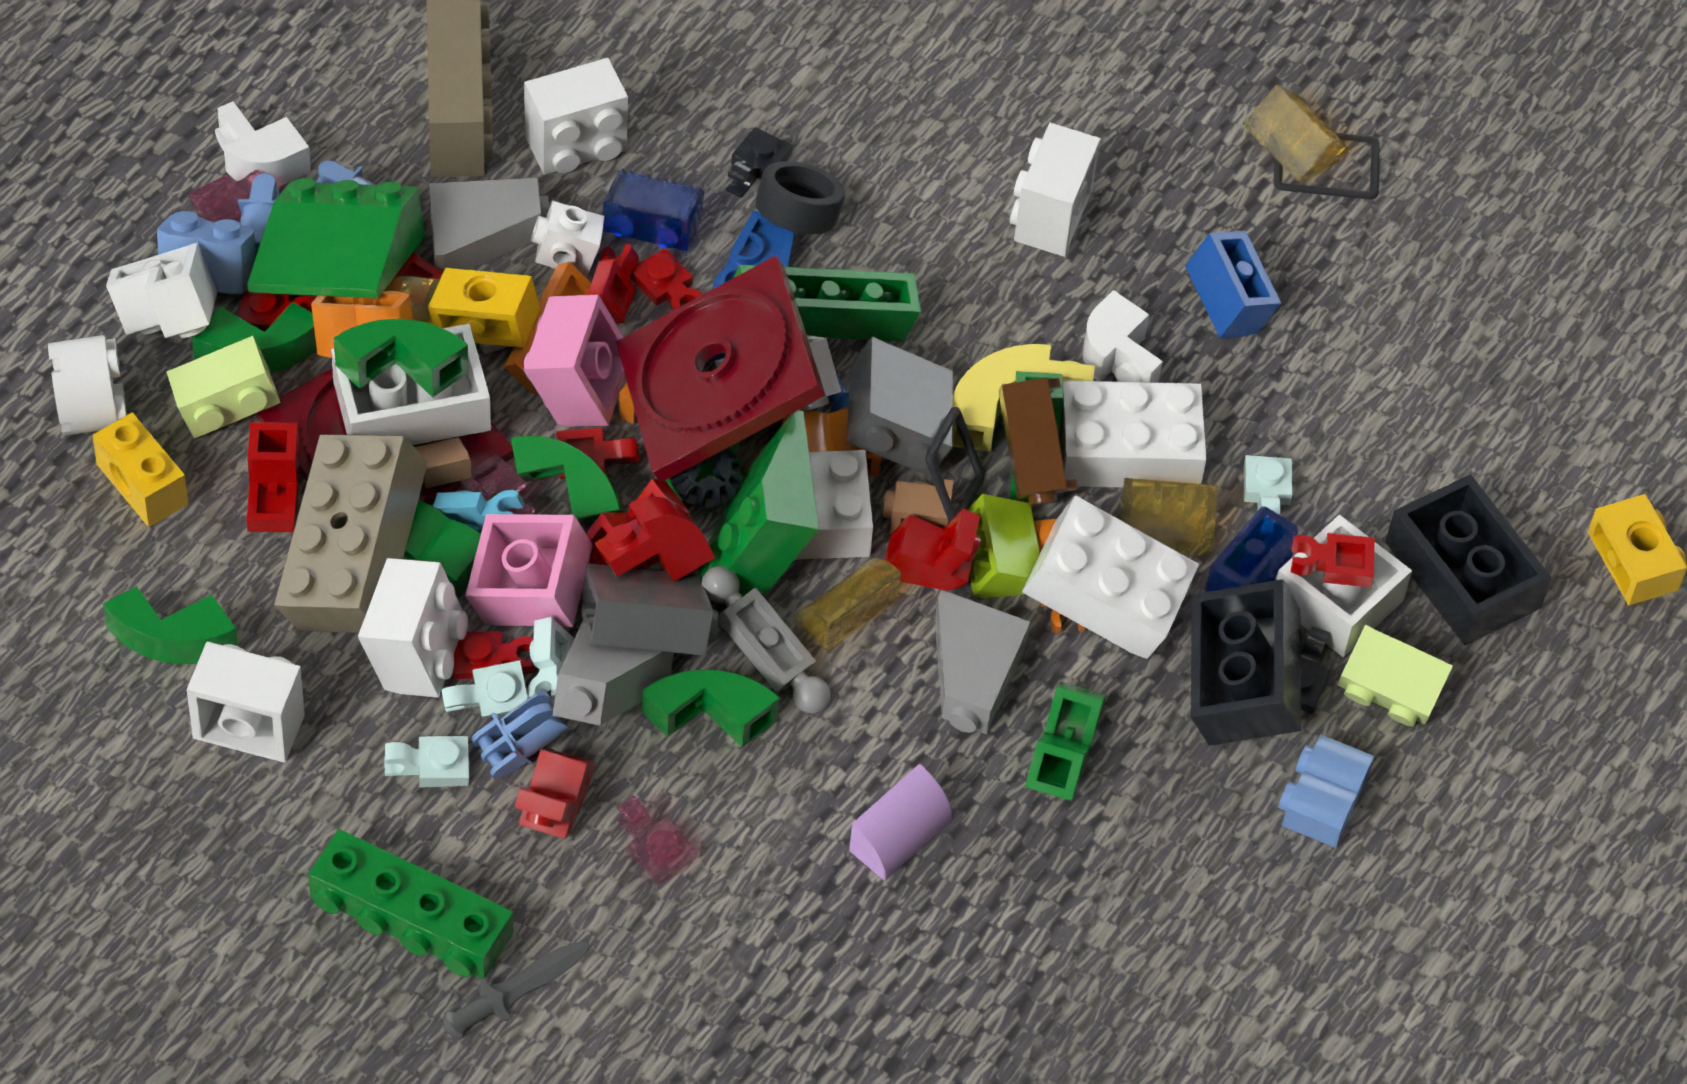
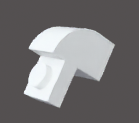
M233 101L217 108L219 128L215 129L216 137L224 151L226 172L236 181L252 187L253 180L257 175L268 173L274 177L277 187L311 172L309 146L287 117L255 131Z
M1114 290L1095 307L1088 318L1083 346L1085 365L1095 366L1094 378L1099 382L1112 372L1115 374L1118 382L1159 383L1163 361L1139 345L1145 339L1149 314Z

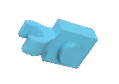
M514 490L502 491L488 501H485L481 492L459 491L437 493L433 507L449 519L459 521L481 534L486 514H513V512H508V510L523 508L524 502L520 494Z

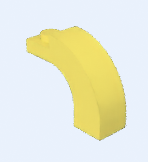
M1026 344L1005 348L983 358L965 373L953 393V407H958L961 410L975 449L991 452L994 425L1002 412L998 391L1002 384L1015 382L1016 371L1062 374L1063 383V381H1093L1095 366L1080 364L1075 361L1049 360L1051 345ZM954 421L952 425V447L965 448Z

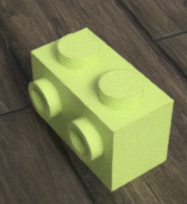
M253 336L167 371L177 407L194 439L281 403L269 367Z
M1365 625L1337 686L1346 689L1344 695L1359 704L1370 706L1371 702L1390 709L1388 716L1399 723L1414 726L1415 722H1419L1425 725L1453 666Z

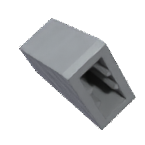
M538 178L429 183L434 266L443 272L445 268L468 270L531 243L533 229L538 216L546 218L549 211L548 195L539 196Z
M944 590L940 591L937 600L935 629L942 718L949 720L954 728L967 733L974 732L975 730L984 734L988 733L1027 646L1030 621Z
M583 621L558 673L552 716L599 726L641 703L643 689L662 678L671 676L675 653L592 645Z

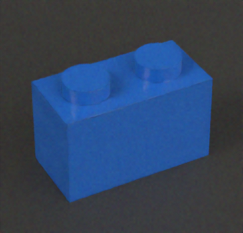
M1246 231L1209 233L1185 265L1219 338L1244 337L1258 333L1281 305L1278 295Z

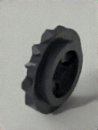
M731 446L701 461V463L705 464L709 460L712 461L713 458L717 460L715 463L716 467L713 470V473L718 477L717 479L709 475L697 483L695 479L699 475L698 472L701 468L699 464L671 477L670 482L677 494L686 502L703 508L718 507L728 502L736 494L744 478L741 472L742 458L736 456Z

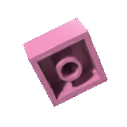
M599 295L549 297L543 315L538 320L537 332L530 352L525 356L524 371L526 376L531 380L556 423L568 427L609 426L625 378L616 341L623 338Z
M486 514L465 597L484 624L495 626H534L535 620L552 617L562 627H573L583 588L586 565L589 563L593 544L575 515Z

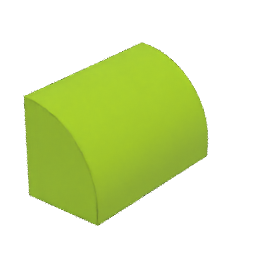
M982 494L968 509V511L980 515L976 535L980 536L981 540L973 558L969 574L973 597L983 599L1023 595V588L1040 555L1031 506L1026 502Z

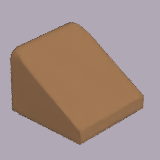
M459 437L414 447L428 462L423 479L425 488L471 478V460Z

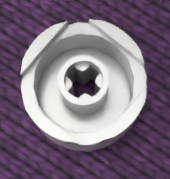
M105 335L48 343L49 360L52 359L54 371L51 373L63 436L99 431L127 415L123 383H113L114 377H120L115 338L106 340Z

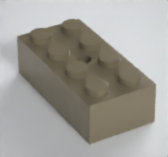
M427 0L431 177L485 176L484 161H493V134H484L493 132L492 100L483 99L492 97L491 66L482 65V63H491L489 31H481V29H490L489 2H480V0Z
M320 435L274 607L297 629L359 633L387 558L403 559L428 464L424 457L404 436Z

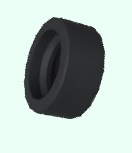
M779 161L770 164L763 171L755 198L756 208L765 219L788 231L801 234H822L831 231L837 224L845 199V190L836 177L821 168L797 161Z

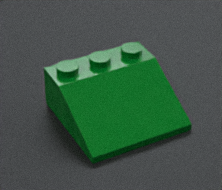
M301 178L291 181L273 203L247 283L248 291L256 293L378 299L425 237L418 187L401 186L397 182L363 185L358 184L354 180H342L336 183H316L314 179Z
M800 410L789 416L743 475L744 478L739 489L726 503L708 541L715 558L698 568L700 576L703 577L712 567L725 566L727 570L737 574L740 582L739 593L742 596L756 588L764 597L819 530L804 412Z

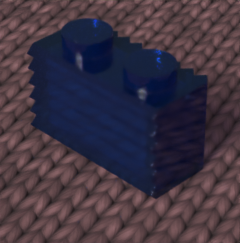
M624 169L618 171L603 203L602 216H604L602 231L622 238L628 237L656 244L662 248H672L688 252L702 219L705 192L702 188L697 190L693 186L687 188L684 183L678 185L675 181L669 183L667 179L661 181L658 177L652 179L650 175L644 177L641 173L635 175L633 171L627 173Z
M1261 507L1210 565L1204 593L1275 581L1279 569L1293 556L1291 546L1294 536L1298 535V527L1268 507Z

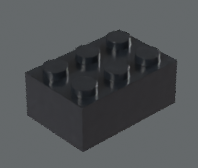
M1471 474L1393 512L1385 541L1399 561L1412 570V578L1464 646L1542 608L1552 577Z
M1283 579L1192 595L1191 719L1208 745L1301 731L1300 607Z

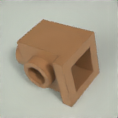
M944 479V484L951 500L954 480ZM897 481L895 491L886 490L882 518L891 519L890 534L909 515H913L942 529L948 525V518L934 485L921 481Z

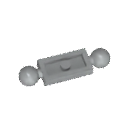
M715 566L709 569L702 579V586L706 591L708 599L711 602L724 604L727 607L718 616L720 625L776 693L790 684L794 688L793 701L800 710L807 713H817L824 710L830 703V688L824 680L808 676L805 673L816 662L808 650L756 588L742 596L739 593L740 582L736 573L727 570L725 566Z

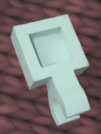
M1245 455L1244 502L1258 503V530L1276 531L1277 517L1280 516V504L1290 505L1292 498V459Z
M552 617L534 621V640L530 643V656L533 664L540 670L527 688L528 698L544 689L547 692L551 690V696L555 699L558 673L574 641V638Z
M520 660L474 669L472 671L475 684L456 685L442 689L446 712L479 706L482 719L492 717V713L498 716L506 715L528 699Z
M468 736L419 737V749L412 748L410 745L401 742L385 744V776L419 775V787L469 785Z

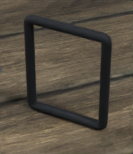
M1280 128L1276 131L1273 184L1275 188L1282 191L1375 199L1379 194V140L1373 136ZM1283 134L1371 143L1370 191L1282 183Z
M958 407L950 409L925 456L927 467L949 523L963 508L966 510L970 508L985 477L962 412ZM954 421L975 473V478L956 513L935 461V456Z

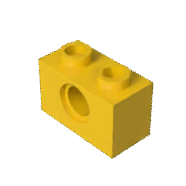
M445 268L428 305L433 325L441 328L470 324L475 343L524 348L539 313L540 305L532 276Z
M133 412L92 435L98 467L148 527L188 505L185 474Z
M1646 494L1595 509L1588 534L1628 605L1679 590L1687 570L1685 554L1679 546L1674 545L1666 531L1663 515L1658 509L1653 508Z

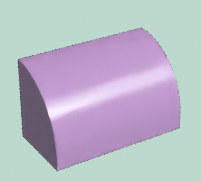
M918 764L852 823L849 851L884 881L952 821V811L945 793L933 776L921 764Z

